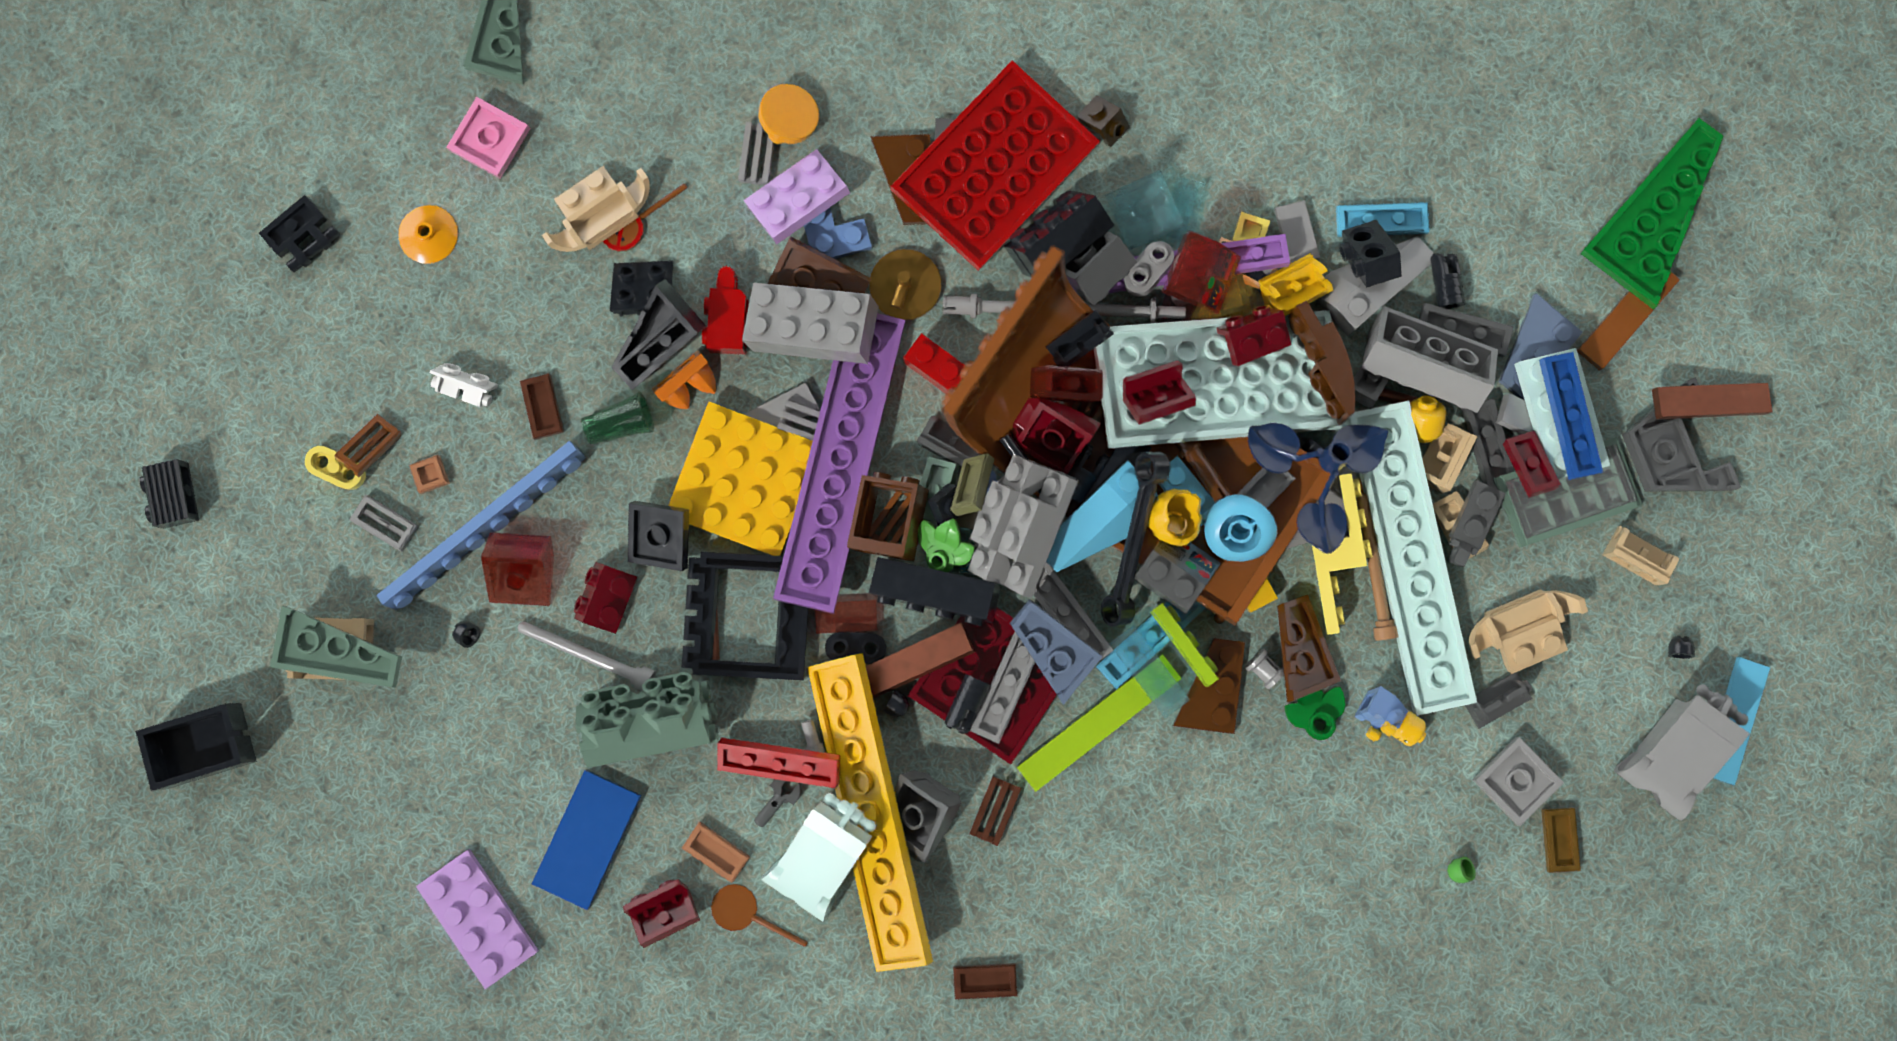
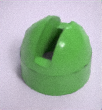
M1463 856L1454 859L1448 865L1447 872L1452 881L1467 883L1475 879V868L1468 857Z

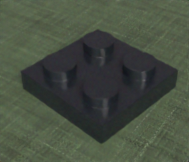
M641 501L630 502L628 513V562L677 571L688 569L689 509Z

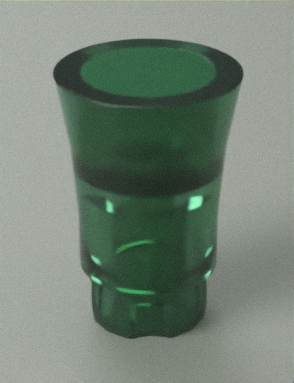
M637 392L623 401L596 410L594 414L581 418L582 428L589 444L603 441L606 443L627 436L654 432L651 412L641 392Z

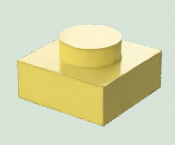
M1241 212L1232 241L1266 237L1270 220Z

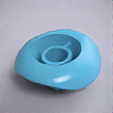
M1230 495L1216 502L1210 509L1205 521L1204 533L1209 548L1219 558L1227 561L1243 562L1264 555L1272 547L1277 537V526L1269 510L1258 501L1245 495Z

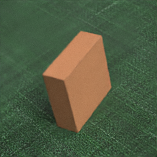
M435 455L409 465L419 494H424L450 484L440 455Z

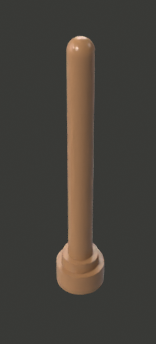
M1361 493L1362 497H1357L1358 510L1364 509L1367 527L1362 528L1363 539H1369L1372 558H1367L1378 619L1375 621L1376 627L1373 628L1374 638L1376 641L1398 638L1397 627L1394 625V619L1390 618L1368 498L1366 493Z

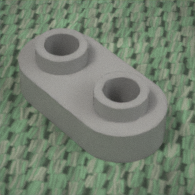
M1156 241L1145 248L1136 259L1137 263L1124 278V286L1127 292L1136 297H1143L1156 287L1174 264V251L1169 244ZM1161 252L1164 254V257L1156 259L1153 255ZM1136 275H1143L1145 279L1137 282L1134 280V277Z

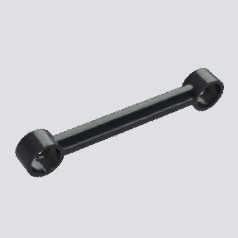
M1162 452L1142 453L1135 461V475L1140 485L1113 596L1105 597L1101 604L1102 618L1111 627L1130 624L1135 616V606L1130 598L1151 508L1157 484L1164 483L1170 475V462ZM1151 462H1153L1154 465L1153 475L1151 473ZM1117 605H1118V608H1119V616H1118V614H1117V609H1116Z

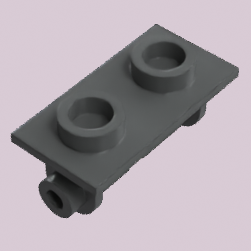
M1515 672L1475 694L1477 703L1468 704L1465 707L1478 729L1531 700L1532 697L1529 692L1532 691V687L1527 680L1522 681L1518 673Z

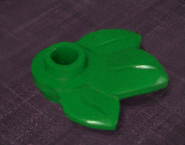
M1339 686L1332 688L1326 693H1323L1322 690L1316 691L1297 699V703L1285 705V714L1288 721L1294 727L1305 729L1307 734L1313 739H1328L1335 732V720L1345 710L1344 693ZM1319 718L1325 722L1324 729L1320 731L1315 728V721Z

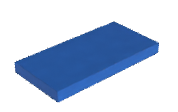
M584 770L532 881V885L588 910L642 795L589 770Z

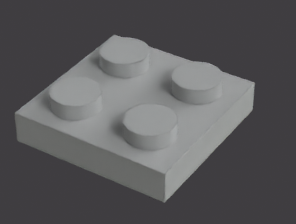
M1515 737L1472 779L1518 826H1521L1564 783L1520 737Z

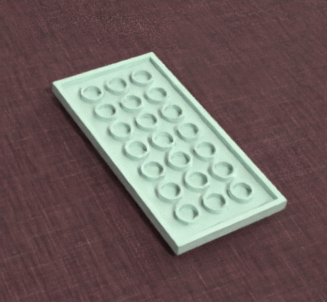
M1330 310L1313 311L1322 326L1332 322ZM1290 314L1285 316L1292 345L1240 366L1232 365L1226 338L1224 335L1217 333L1216 328L1226 324L1225 320L1228 318L1110 326L1109 328L1114 334L1094 348L1108 448L1248 437V430L1251 426L1268 423L1283 424L1290 427L1295 433L1341 429L1351 425L1349 418L1344 424L1339 426L1337 421L1328 414L1325 406L1326 403L1320 393L1313 389L1308 373L1316 364L1307 357L1304 344L1299 336L1291 330L1288 319ZM1179 360L1183 365L1182 378L1196 396V406L1139 425L1123 402V379L1133 374Z

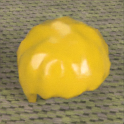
M1170 489L1158 495L1153 502L1148 523L1154 536L1163 542L1177 546H1184L1192 542L1199 534L1202 521L1200 515L1201 498L1189 490Z

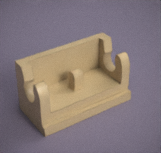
M1448 423L1444 428L1443 434L1429 443L1422 459L1430 488L1440 493L1451 491L1477 439L1476 435Z
M1622 526L1617 527L1602 554L1656 586L1668 584L1670 576L1679 561V558L1675 555L1667 554L1632 534L1629 529Z

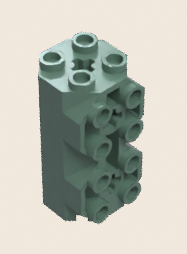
M681 672L648 679L643 683V690L639 694L632 692L630 687L625 684L586 692L581 697V703L576 707L575 725L577 733L582 734L583 742H579V748L587 768L719 742L718 729L716 724H713V721L718 720L716 703H709L711 691L708 681L698 682L692 679L691 674Z

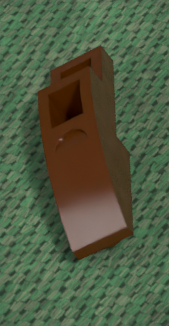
M1304 301L1296 305L1288 316L1289 325L1293 333L1298 335L1304 344L1307 357L1316 364L1308 373L1313 389L1320 393L1326 403L1325 406L1328 414L1340 426L1355 411V385L1348 353L1334 323L1330 322L1322 326L1308 302Z

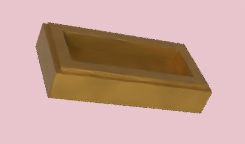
M1575 808L1541 809L1547 872L1581 871Z

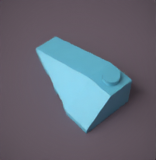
M1129 461L1122 464L1060 525L1046 561L1055 572L1063 570L1127 538L1140 485L1135 475V467Z

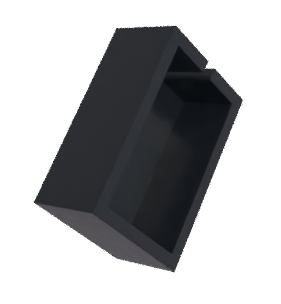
M1067 191L1057 198V204L1051 209H1045L1035 215L1033 218L1034 222L1026 229L1021 228L1009 237L1011 241L1005 244L1004 247L1023 275L1032 277L1035 273L1033 267L1037 259L1043 252L1048 254L1052 246L1064 253L1066 265L1115 226L1095 195Z
M221 704L135 731L150 790L158 791L174 788L257 762L250 735H243V731L248 730L242 704Z

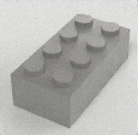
M753 282L742 341L753 352L868 364L878 305L870 294Z
M1383 306L1368 333L1362 369L1368 370L1374 375H1381L1394 380L1403 386H1409L1425 392L1429 396L1451 402L1460 408L1478 413L1495 385L1498 349Z

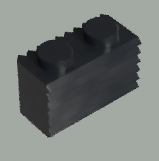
M173 459L172 461L142 467L143 476L140 477L139 482L142 491L147 495L148 505L145 507V515L147 520L152 523V527L165 529L199 521L188 462Z

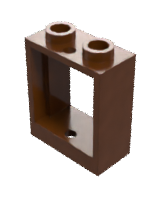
M874 472L873 477L862 475L847 548L858 552L914 562L918 546V528L923 521L929 489L919 485L920 480L902 476L901 481L891 480L892 475L881 472ZM879 489L912 494L902 544L868 539Z

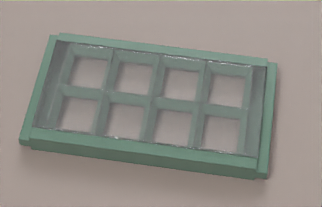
M1617 437L1603 441L1610 462V466L1602 468L1603 473L1568 480V477L1560 478L1561 485L1556 490L1528 498L1516 471L1494 478L1498 490L1506 493L1502 504L1519 548L1643 506Z

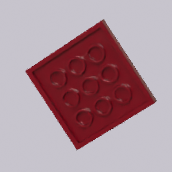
M996 607L993 623L983 622V626L965 623V617L960 616L956 624H964L975 652L920 677L908 697L945 721L965 674L991 685L1015 632L1010 624L1014 618ZM1036 662L999 744L972 731H969L968 734L964 733L1010 765L1057 695Z

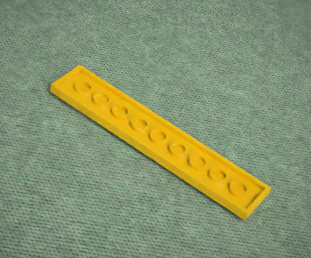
M863 653L809 666L807 668L826 752L840 755V783L835 788L837 799L840 801L846 800L851 804L855 802L858 804L857 808L864 812V817L873 820L876 824L873 832H867L872 837L852 866L876 972L925 966L933 963ZM856 825V826H858L859 828H861L862 830H864V828H863L862 826Z

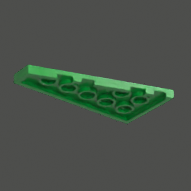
M1700 118L1696 120L1580 253L1653 310L1659 304L1660 295L1665 283L1668 281L1674 259L1680 250L1694 213L1693 210L1698 198L1701 196L1707 174L1713 165L1723 139L1721 133Z

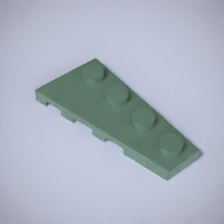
M282 606L270 667L387 687H397L402 656L288 606Z

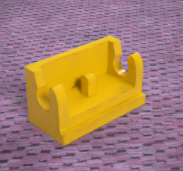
M1309 253L1290 263L1288 267H1283L1258 280L1264 305H1270L1271 308L1283 310L1284 316L1292 312L1296 305L1307 301L1309 304L1332 292V283L1322 275L1328 272L1327 268Z

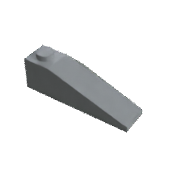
M1418 236L1396 245L1401 254L1402 277L1366 288L1362 280L1353 275L1350 264L1333 270L1324 277L1332 283L1333 291L1318 298L1316 301L1325 311L1330 310L1331 318L1347 336L1431 265L1430 258L1433 252Z

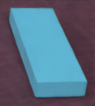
M1428 202L1337 205L1336 207L1337 237H1342V230L1374 220L1378 221L1387 235L1429 233Z

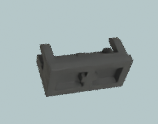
M935 415L931 416L917 439L919 446L948 462L958 464L960 469L964 459L979 456L976 451L953 431L948 423Z

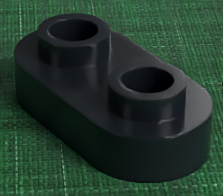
M838 632L832 634L825 643V652L830 660L863 653L865 664H872L883 659L887 650L884 639L874 633ZM837 642H843L846 645V650L841 654L835 651V644ZM868 643L876 645L877 650L874 654L866 653L865 646Z

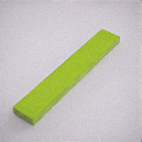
M1161 654L1018 765V770L1034 791L1037 792L1182 678L1164 655Z

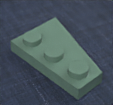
M481 0L463 65L466 70L523 85L518 0Z

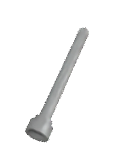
M521 622L518 625L520 633L627 678L634 685V689L639 691L643 690L642 685L644 682L656 676V671L646 666L642 668L638 666L636 668L630 667L530 623Z

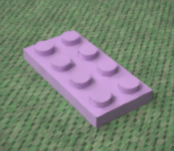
M470 849L416 886L484 989L493 985L539 951Z

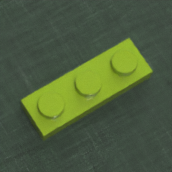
M1163 603L1153 609L1150 613L1205 687H1209L1218 680V677L1215 675L1218 671L1216 665L1208 656L1203 658L1196 649L1199 646L1198 641L1189 630L1184 633L1178 625L1181 619L1170 605L1166 608Z

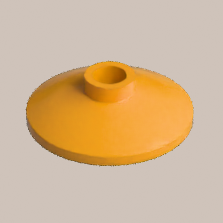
M425 205L413 209L404 217L399 228V242L402 250L414 261L425 264L436 263L446 258L455 248L458 239V228L454 218L445 209L434 205ZM429 227V234L421 236L422 229Z

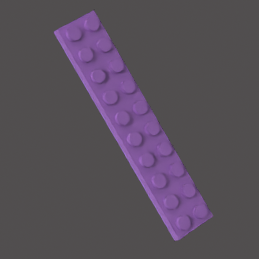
M877 313L868 364L835 360L832 362L773 597L774 600L832 614L835 612L850 548H847L861 476H868L905 327L904 319Z

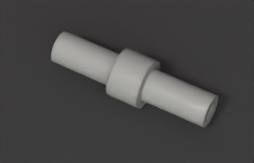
M813 719L802 722L801 725L807 742L805 750L826 753L823 742H819Z

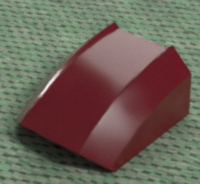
M1028 398L1013 422V439L1023 451L1040 462L1068 474L1101 423L1063 404L1045 399Z

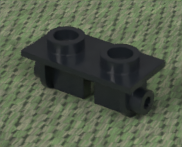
M1095 310L1049 343L1046 348L1053 356L1052 359L1055 364L1065 370L1114 333Z

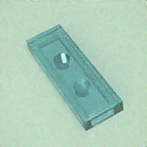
M1135 625L1109 643L1164 718L1190 700Z

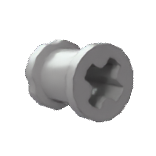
M1264 648L1245 666V669L1247 671L1252 670L1265 683L1264 686L1270 689L1284 676V668H1280L1267 656L1268 651Z

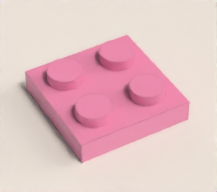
M476 97L446 148L450 152L501 179L531 128L524 122Z

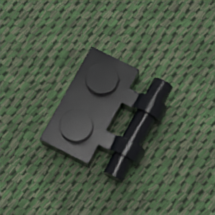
M306 195L302 196L259 232L260 236L279 257L283 258L287 253H292L294 257L286 263V266L293 273L302 266L306 268L313 262L311 259L321 250H328L333 245L332 241L340 235L334 226H330L324 232L321 231L319 227L328 219ZM311 234L315 240L302 250L298 244Z

